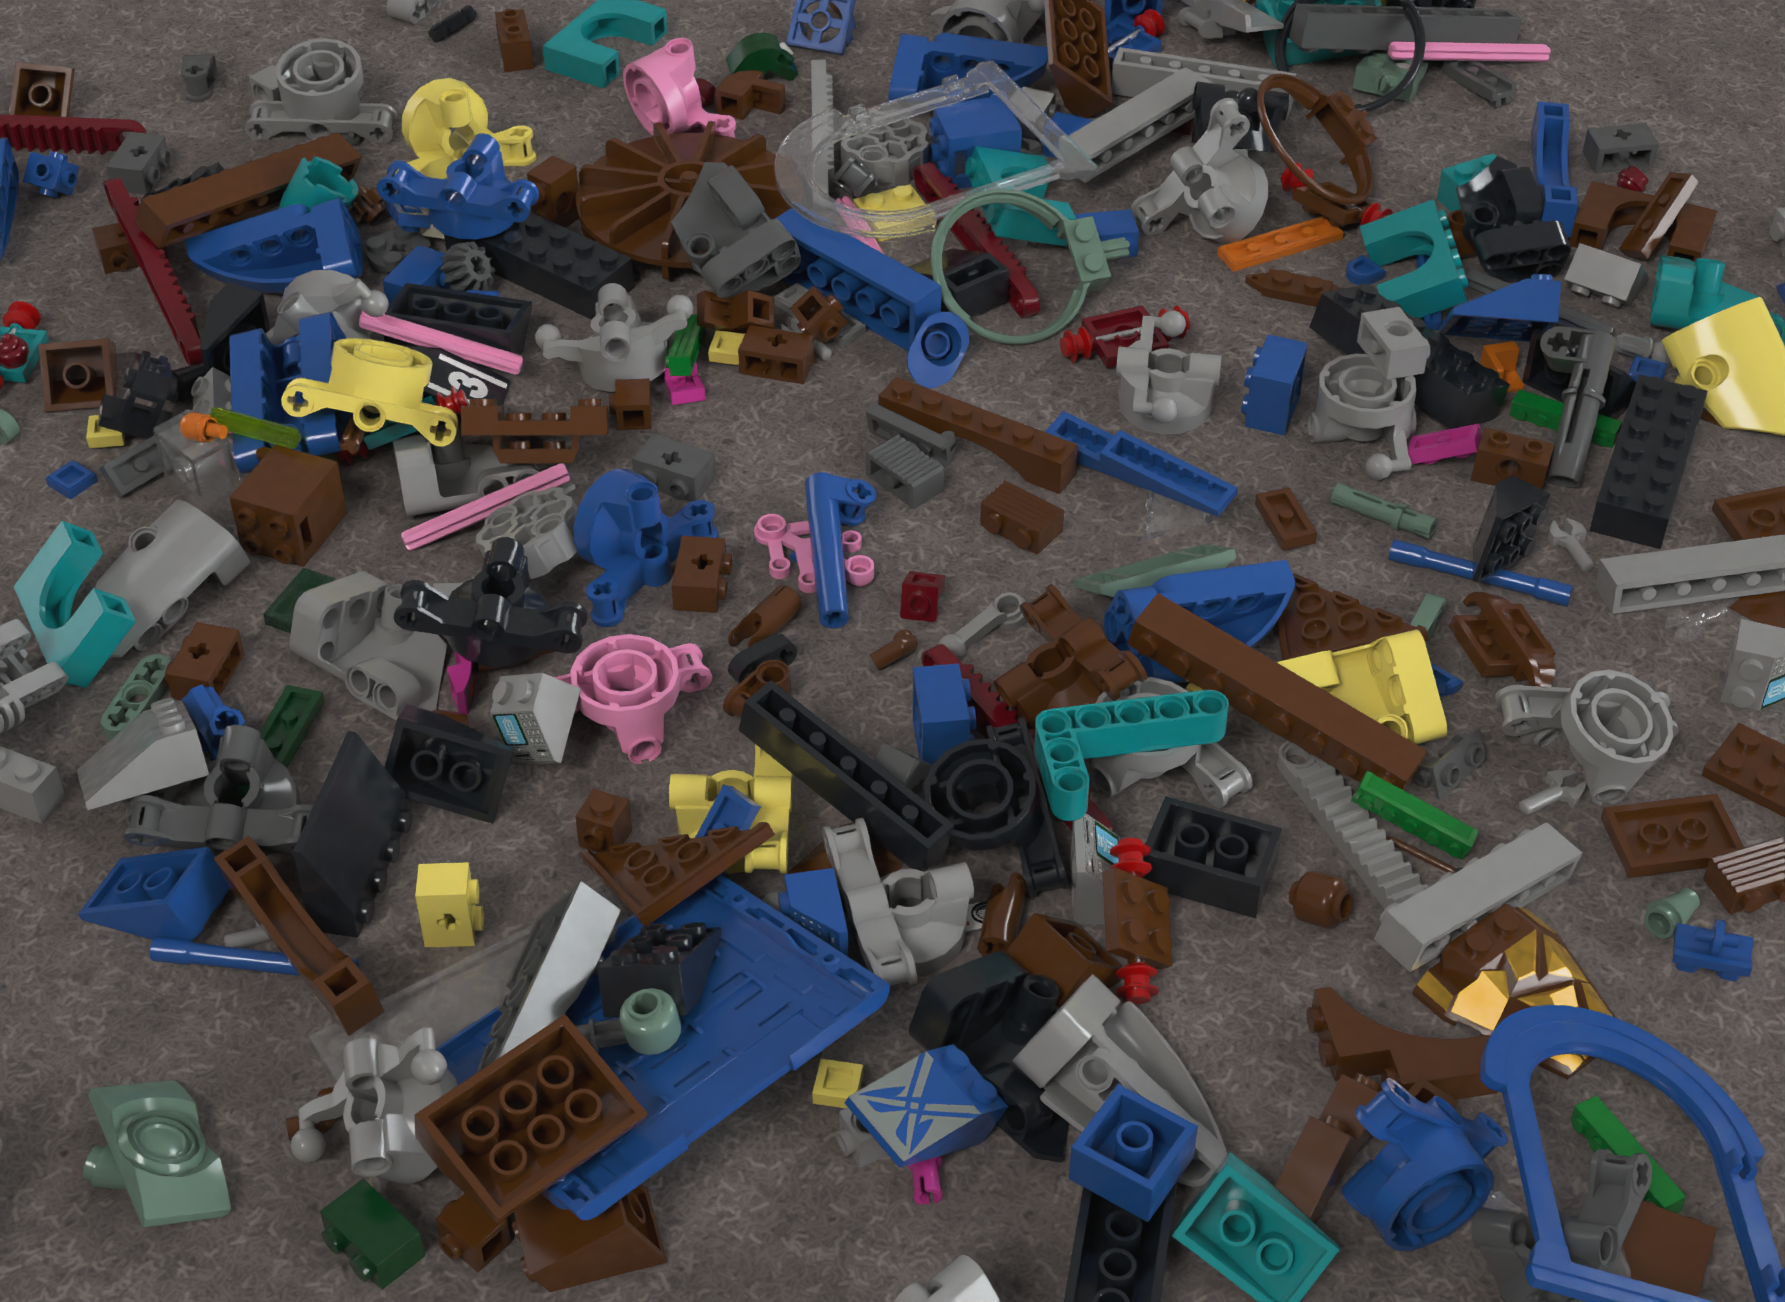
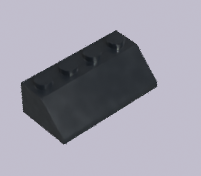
M406 283L384 314L521 355L532 311V301ZM384 335V342L405 347L408 345L419 346Z

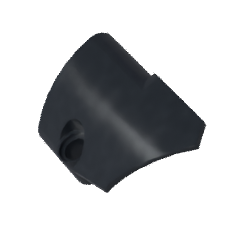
M1497 156L1472 180L1457 187L1456 192L1465 223L1462 232L1465 239L1473 243L1483 270L1497 278L1515 282L1531 279L1533 274H1546L1554 278L1562 271L1571 252V245L1561 222H1542L1543 200L1528 166L1517 168L1515 163Z
M996 951L934 976L921 993L909 1026V1036L926 1051L954 1044L959 1050L964 1052L973 1067L985 1080L996 1088L997 1094L1009 1106L996 1125L1034 1159L1061 1163L1064 1156L1069 1122L1041 1101L1040 1096L1045 1089L1043 1087L1040 1089L1012 1062L1017 1054L1056 1013L1054 1008L1060 995L1059 986L1048 977L1031 975L1003 951Z

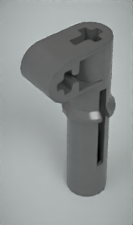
M1559 326L1548 329L1540 340V347L1547 365L1554 371L1571 373L1569 386L1562 392L1561 396L1564 406L1545 478L1553 485L1567 488L1580 487L1599 409L1605 406L1606 401L1602 395L1616 339L1608 333ZM1576 345H1579L1576 357H1571L1570 354H1574Z

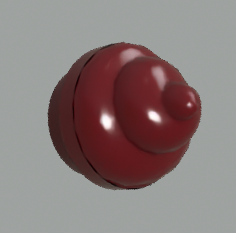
M696 78L702 108L714 102L716 88L707 80Z
M1631 165L1628 169H1622L1619 172L1616 185L1620 188L1643 193L1649 180L1642 171Z
M6 333L0 338L1 366L7 369L23 366L27 362V356L29 355L26 341L13 334Z

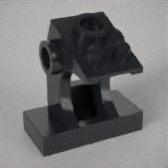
M142 351V354L135 353L133 368H127L123 379L122 387L127 388L125 397L121 399L107 394L103 395L100 402L98 426L143 439H149L160 432L166 442H168L171 434L172 413L162 409L166 400L172 401L177 381L173 380L167 357L153 358L150 357L151 353L148 351ZM137 397L153 403L149 407L135 403V399Z

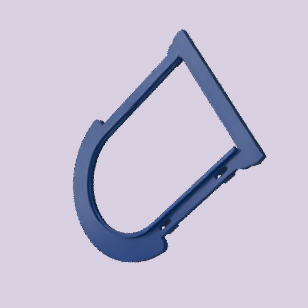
M1543 1005L1522 1009L1500 1022L1483 1048L1480 1060V1079L1488 1088L1503 1094L1535 1245L1529 1253V1262L1526 1266V1278L1531 1287L1585 1302H1714L1571 1262L1568 1246H1566L1529 1082L1533 1070L1543 1060L1562 1054H1581L1612 1062L1637 1074L1666 1094L1692 1120L1711 1151L1756 1302H1785V1268L1782 1269L1754 1180L1758 1172L1756 1164L1764 1156L1765 1150L1744 1114L1708 1074L1689 1058L1654 1035L1601 1012L1566 1005Z

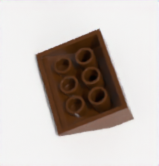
M1044 0L1049 68L1065 107L1079 117L1088 119L1113 104L1105 9L1092 0Z
M564 1014L416 1113L415 1139L438 1168L493 1220L499 1223L647 1119L648 1113Z

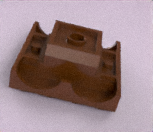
M469 399V406H461V435H492L493 451L500 463H572L580 449V435L608 434V405H601V399H578V406H570V419H566V413L564 412L542 413V419H532V413H506L505 419L504 406H497L496 399ZM503 435H571L572 447H566V441H544V448H531V441H509L508 448H503Z

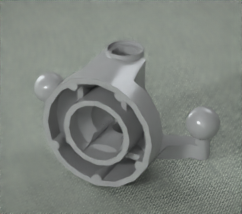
M954 0L951 6L942 7L931 13L932 18L939 27L937 35L951 33L1026 44L1013 19L1011 10L1007 7L1012 0ZM1028 0L1027 3L1032 11L1036 13L1045 12L1044 0Z
M312 270L296 277L285 288L282 301L277 308L278 316L275 326L266 335L272 344H281L287 338L300 335L299 320L301 318L332 312L346 339H370L372 331L359 326L360 315L363 310L371 317L384 315L389 307L388 299L381 291H371L359 278L354 279L350 275L334 270Z
M610 283L604 285L598 292V302L595 304L596 316L591 320L590 324L593 335L583 340H563L561 332L556 326L545 324L536 331L535 341L539 348L543 349V356L547 359L560 357L568 361H577L582 378L588 386L595 390L614 392L615 380L650 378V381H652L664 372L666 367L665 359L669 355L670 347L668 338L674 331L687 327V319H689L693 312V304L689 297L675 295L667 303L669 315L654 323L643 322L639 317L632 297L627 295L625 288L619 284ZM612 303L619 304L617 306H608Z
M1174 310L1167 311L1162 317L1143 315L1140 340L1134 342L1129 347H1118L1116 377H1119L1118 404L1120 412L1129 423L1144 431L1158 434H1181L1198 428L1208 420L1213 408L1215 386H1219L1222 355L1193 352L1187 355L1180 350L1171 348L1152 352L1154 328L1161 329L1169 337H1176L1183 333L1186 327L1185 318L1180 312Z
M1367 354L1341 356L1327 363L1319 374L1313 412L1308 414V434L1314 438V440H1311V443L1343 441L1347 437L1356 441H1371L1381 436L1383 438L1386 437L1392 459L1383 453L1371 455L1365 463V470L1368 476L1373 480H1383L1391 472L1411 470V459L1408 455L1406 441L1410 435H1414L1416 432L1417 423L1414 409L1416 396L1415 378L1412 375L1386 380Z
M426 1027L416 1031L407 1037L400 1048L382 1044L381 1041L374 1038H359L348 1042L343 1048L344 1071L335 1084L333 1092L311 1100L298 1109L299 1130L292 1137L290 1145L293 1156L304 1163L319 1160L325 1152L326 1141L324 1135L315 1128V1124L320 1121L343 1116L345 1128L349 1132L351 1170L354 1174L362 1177L376 1176L403 1185H410L424 1180L438 1166L415 1139V1114L458 1086L456 1078L447 1069L445 1057L435 1050L434 1030Z

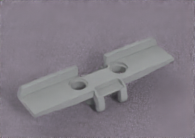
M1181 0L1190 7L1181 9L1178 15V22L1183 26H1193L1198 30V34L1202 38H1222L1225 35H1234L1236 31L1247 33L1284 28L1283 23L1243 0Z

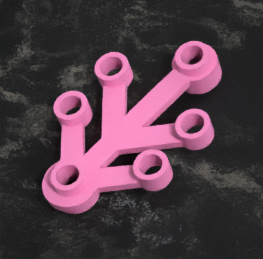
M767 514L759 518L754 527V537L760 544L768 546L771 559L769 561V574L776 579H783L790 575L791 565L790 561L784 557L782 547L784 545L796 553L800 572L798 576L799 589L805 593L816 592L810 538L802 539L797 536L810 534L808 521L786 523L785 519L777 514ZM854 530L843 532V550L846 552L858 551L862 547L861 534ZM863 555L853 556L848 560L844 558L845 578L849 583L862 587L872 582L874 579V562L871 558Z

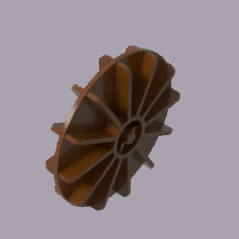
M708 121L704 133L667 134L662 123L658 122L653 124V137L640 139L628 144L616 138L609 139L605 144L606 154L592 165L586 164L581 167L578 183L579 191L576 192L575 198L577 215L585 237L595 239L600 244L631 257L633 260L662 266V277L667 280L671 279L675 267L692 268L671 221L680 212L690 196L704 162H725L728 167L732 165L758 196L764 206L765 213L770 219L777 218L794 206L803 210V190L797 177V166L794 161L789 158L780 159L775 154L766 150V138L760 134H755L746 141L716 135L715 121ZM700 251L697 255H702L707 251Z

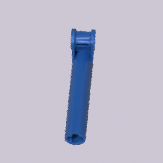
M819 472L810 475L805 480L807 514L819 620L824 627L835 629L844 626L849 620L841 523L848 526L861 524L865 519L867 506L872 505L876 499V491L872 485L861 479H849Z

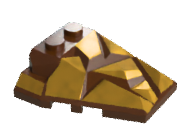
M1506 903L1448 943L1442 951L1439 963L1425 973L1412 992L1414 997L1443 1021L1453 1026L1460 1022L1481 1032L1480 1036L1491 1035L1505 1018L1522 1009L1534 1006L1566 1005L1585 1008L1615 1017L1558 933L1528 909L1518 906L1513 908ZM1562 1054L1543 1060L1538 1066L1568 1080L1596 1059V1057L1581 1054Z

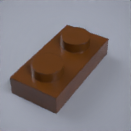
M1289 487L1256 494L1255 506L1282 550L1316 543L1317 532Z

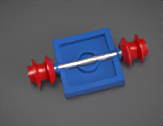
M1148 9L1143 14L1136 16L1133 23L1134 27L1119 19H1115L1106 25L1110 68L1113 69V62L1119 47L1155 53L1161 51L1162 40L1156 38V36L1159 37L1164 33L1165 23L1163 17L1156 10Z

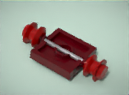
M1141 305L1083 318L1082 325L1078 328L1076 335H1073L1070 330H1065L1063 338H1060L1062 355L1069 357L1071 362L1074 363L1079 354H1082L1086 360L1090 359L1094 349L1106 368L1117 366L1118 347H1129L1134 342L1140 340L1143 315H1150L1144 306ZM1176 305L1172 311L1180 312L1186 321V327L1183 333L1179 335L1180 338H1184L1187 330L1190 328V319L1187 312L1182 311ZM1164 308L1160 309L1157 317H1162L1167 310ZM1154 328L1152 352L1169 348L1167 341H1171L1172 337L1166 336L1161 329Z

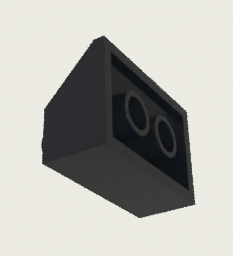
M1536 328L1532 332L1522 382L1564 403L1561 396L1562 392L1569 386L1571 373L1557 372L1547 365L1540 347V340L1545 332ZM1575 348L1574 354H1570L1571 357H1576L1578 348ZM1612 365L1609 367L1602 395L1606 400L1605 406L1599 409L1598 414L1617 420L1628 409L1636 381L1626 372Z

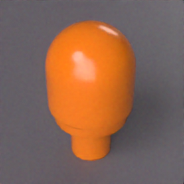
M188 413L182 417L179 424L181 434L191 441L206 443L213 441L215 438L225 439L228 434L227 426L218 424L215 418L207 414Z

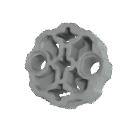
M895 112L890 114L868 113L861 115L858 120L852 123H847L841 130V167L851 156L857 158L876 176L868 186L890 185L896 187L908 184L913 179L914 167L928 163V130L922 123L911 120L908 115Z
M550 487L541 491H528L516 496L505 506L496 509L485 519L484 527L476 534V545L485 558L486 551L491 549L494 540L501 537L513 538L524 547V555L528 560L529 579L540 577L549 573L558 564L569 560L577 552L574 545L573 526L578 507L572 496H567L562 488Z

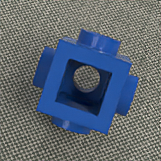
M49 151V155L46 156L30 152L22 182L40 188L39 194L58 198V194L61 193L70 196L78 180L79 166L67 162L69 156Z

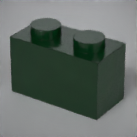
M364 1178L320 1211L324 1226L321 1236L329 1249L335 1254L343 1251L350 1258L349 1263L355 1274L364 1282L371 1279L382 1290L425 1257L421 1233Z

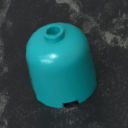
M315 156L312 161L302 158L282 196L279 208L302 204L307 206L310 212H312L311 206L340 197L348 209L356 198L359 189L353 179L349 183L340 175L343 169L336 164Z

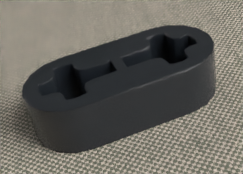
M783 634L771 635L736 654L728 666L729 675L740 684L764 661L779 660L786 665H790L796 657L797 648Z

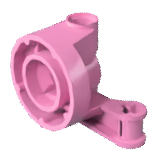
M673 39L664 47L648 56L641 57L626 65L623 79L628 100L635 115L650 134L653 135V124L658 122L662 123L667 134L686 132L704 133L708 121H715L716 135L735 138L736 120L733 117L707 113L702 108L699 87L693 76L696 70L693 43L689 39Z
M633 634L609 636L590 644L576 657L570 670L571 673L554 677L581 688L574 714L580 710L584 716L605 725L609 730L615 732L622 752L627 753L629 760L633 764H641V760L645 759L653 761L660 755L662 749L660 744L664 740V714L674 706L679 692L692 693L703 690L712 682L710 669L703 665V654L700 647L696 644L688 643L668 648L650 637ZM687 654H689L690 657H691V658L689 659V661H688V658H687V656H686Z

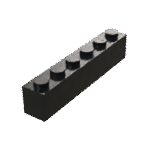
M772 680L744 702L738 731L853 823H855L856 819L863 818L869 835L909 868L925 872L946 853L954 828L952 822Z

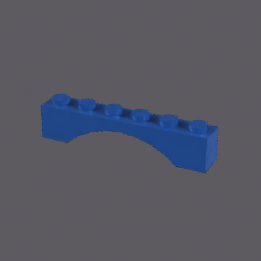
M1538 101L1531 129L1534 179L1544 206L1541 219L1542 222H1561L1566 236L1571 237L1578 208L1577 187H1571L1568 176L1569 105Z

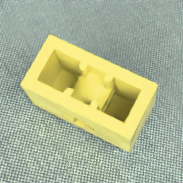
M469 862L418 865L415 898L425 947L475 946L476 931H483V906H476V904H479L480 896L479 880L471 879Z

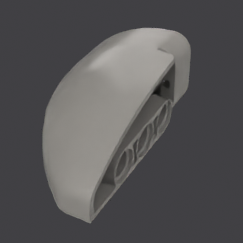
M1092 974L1036 1033L1012 1062L1040 1089L1042 1087L1045 1089L1040 1096L1041 1101L1081 1132H1083L1118 1084L1197 1125L1194 1158L1177 1182L1191 1187L1204 1185L1227 1156L1219 1129L1205 1099L1182 1061L1147 1017L1130 1001L1125 1002L1116 1011L1115 1008L1121 1000Z

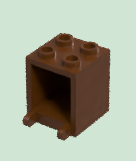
M276 444L272 448L260 447L256 450V456L260 462L229 497L240 545L243 550L251 555L260 554L276 559L282 564H294L304 567L347 514L338 462Z

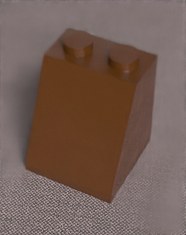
M643 1184L637 1186L597 1217L590 1220H582L569 1209L556 1207L541 1193L514 1211L515 1219L512 1220V1227L516 1237L522 1244L524 1256L521 1258V1266L531 1282H538L549 1292L668 1262L649 1193Z

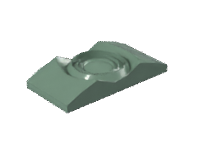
M1204 543L1075 578L1073 582L1075 588L1114 597L1118 590L1152 586L1156 581L1166 576L1225 568L1236 558L1234 548Z
M175 1080L90 1088L88 1097L142 1227L219 1218L230 1213V1199L220 1156L207 1146L201 1133L196 1102Z

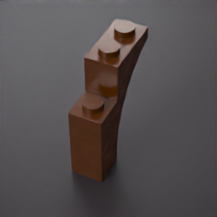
M1332 987L1314 990L1312 1007H1308L1306 1010L1307 1024L1311 1033H1318L1320 1039L1318 1046L1320 1061L1323 1067H1330L1335 1081L1339 1080L1341 1074L1351 1079H1354L1357 1073L1366 1077L1381 1074V1082L1386 1078H1391L1399 1083L1407 1092L1421 1077L1456 1100L1498 1093V1091L1485 1086L1480 1079V1060L1483 1048L1490 1035L1459 1039H1439L1407 1034L1388 1028L1362 1015L1340 998Z
M1359 1073L1356 1074L1354 1080L1341 1074L1320 1118L1317 1119L1310 1116L1274 1186L1315 1225L1347 1168L1372 1135L1358 1121L1354 1111L1359 1105L1366 1106L1382 1088H1380L1381 1085Z

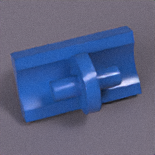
M1715 919L1712 929L1677 923L1674 932L1672 962L1676 963V968L1679 971L1694 973L1700 967L1715 970L1721 979L1737 981L1740 976L1749 977L1751 974L1754 938L1725 932L1724 920Z

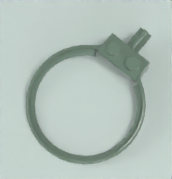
M993 189L968 196L952 207L944 216L932 242L931 271L934 282L941 285L942 301L951 313L958 315L965 322L968 329L984 338L999 343L1012 345L1032 344L1056 335L1074 319L1083 304L1086 292L1099 290L1111 278L1106 260L1129 256L1128 248L1130 244L1128 240H1125V237L1100 241L1093 216L1069 220L1052 205L1034 195L1018 190ZM991 203L1014 205L1036 217L1051 231L1056 227L1059 231L1057 233L1058 239H1067L1080 283L1070 293L1068 303L1061 316L1051 325L1037 332L1025 335L1000 334L985 329L970 320V316L957 304L944 278L942 251L948 231L966 212L981 205Z

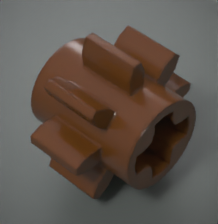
M363 185L358 188V194L351 204L352 208L348 211L357 223H362L365 220L371 225L387 209L382 204L385 200L378 194L377 187H372L368 190Z

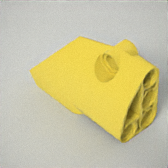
M1762 297L1754 298L1722 310L1661 340L1673 368L1679 372L1675 383L1707 390L1708 393L1704 407L1723 429L1750 430L1785 436V345Z
M1419 630L1382 637L1367 645L1333 653L1331 650L1277 662L1377 722L1388 726L1391 730L1415 744L1442 739L1447 736L1445 714L1426 644Z

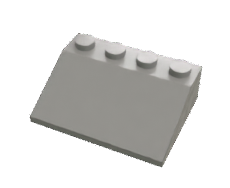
M167 698L152 703L150 710L143 711L77 769L87 810L209 775L197 730L182 700L174 702L173 698Z

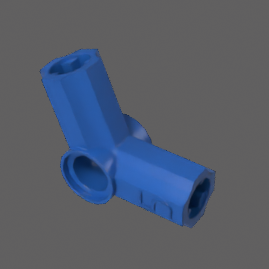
M199 685L190 689L186 697L182 699V702L197 729L203 750L210 752L211 758L209 759L213 761L217 759L220 738L224 736L225 728L231 725L244 726L245 720L240 710H233L222 703L213 686Z

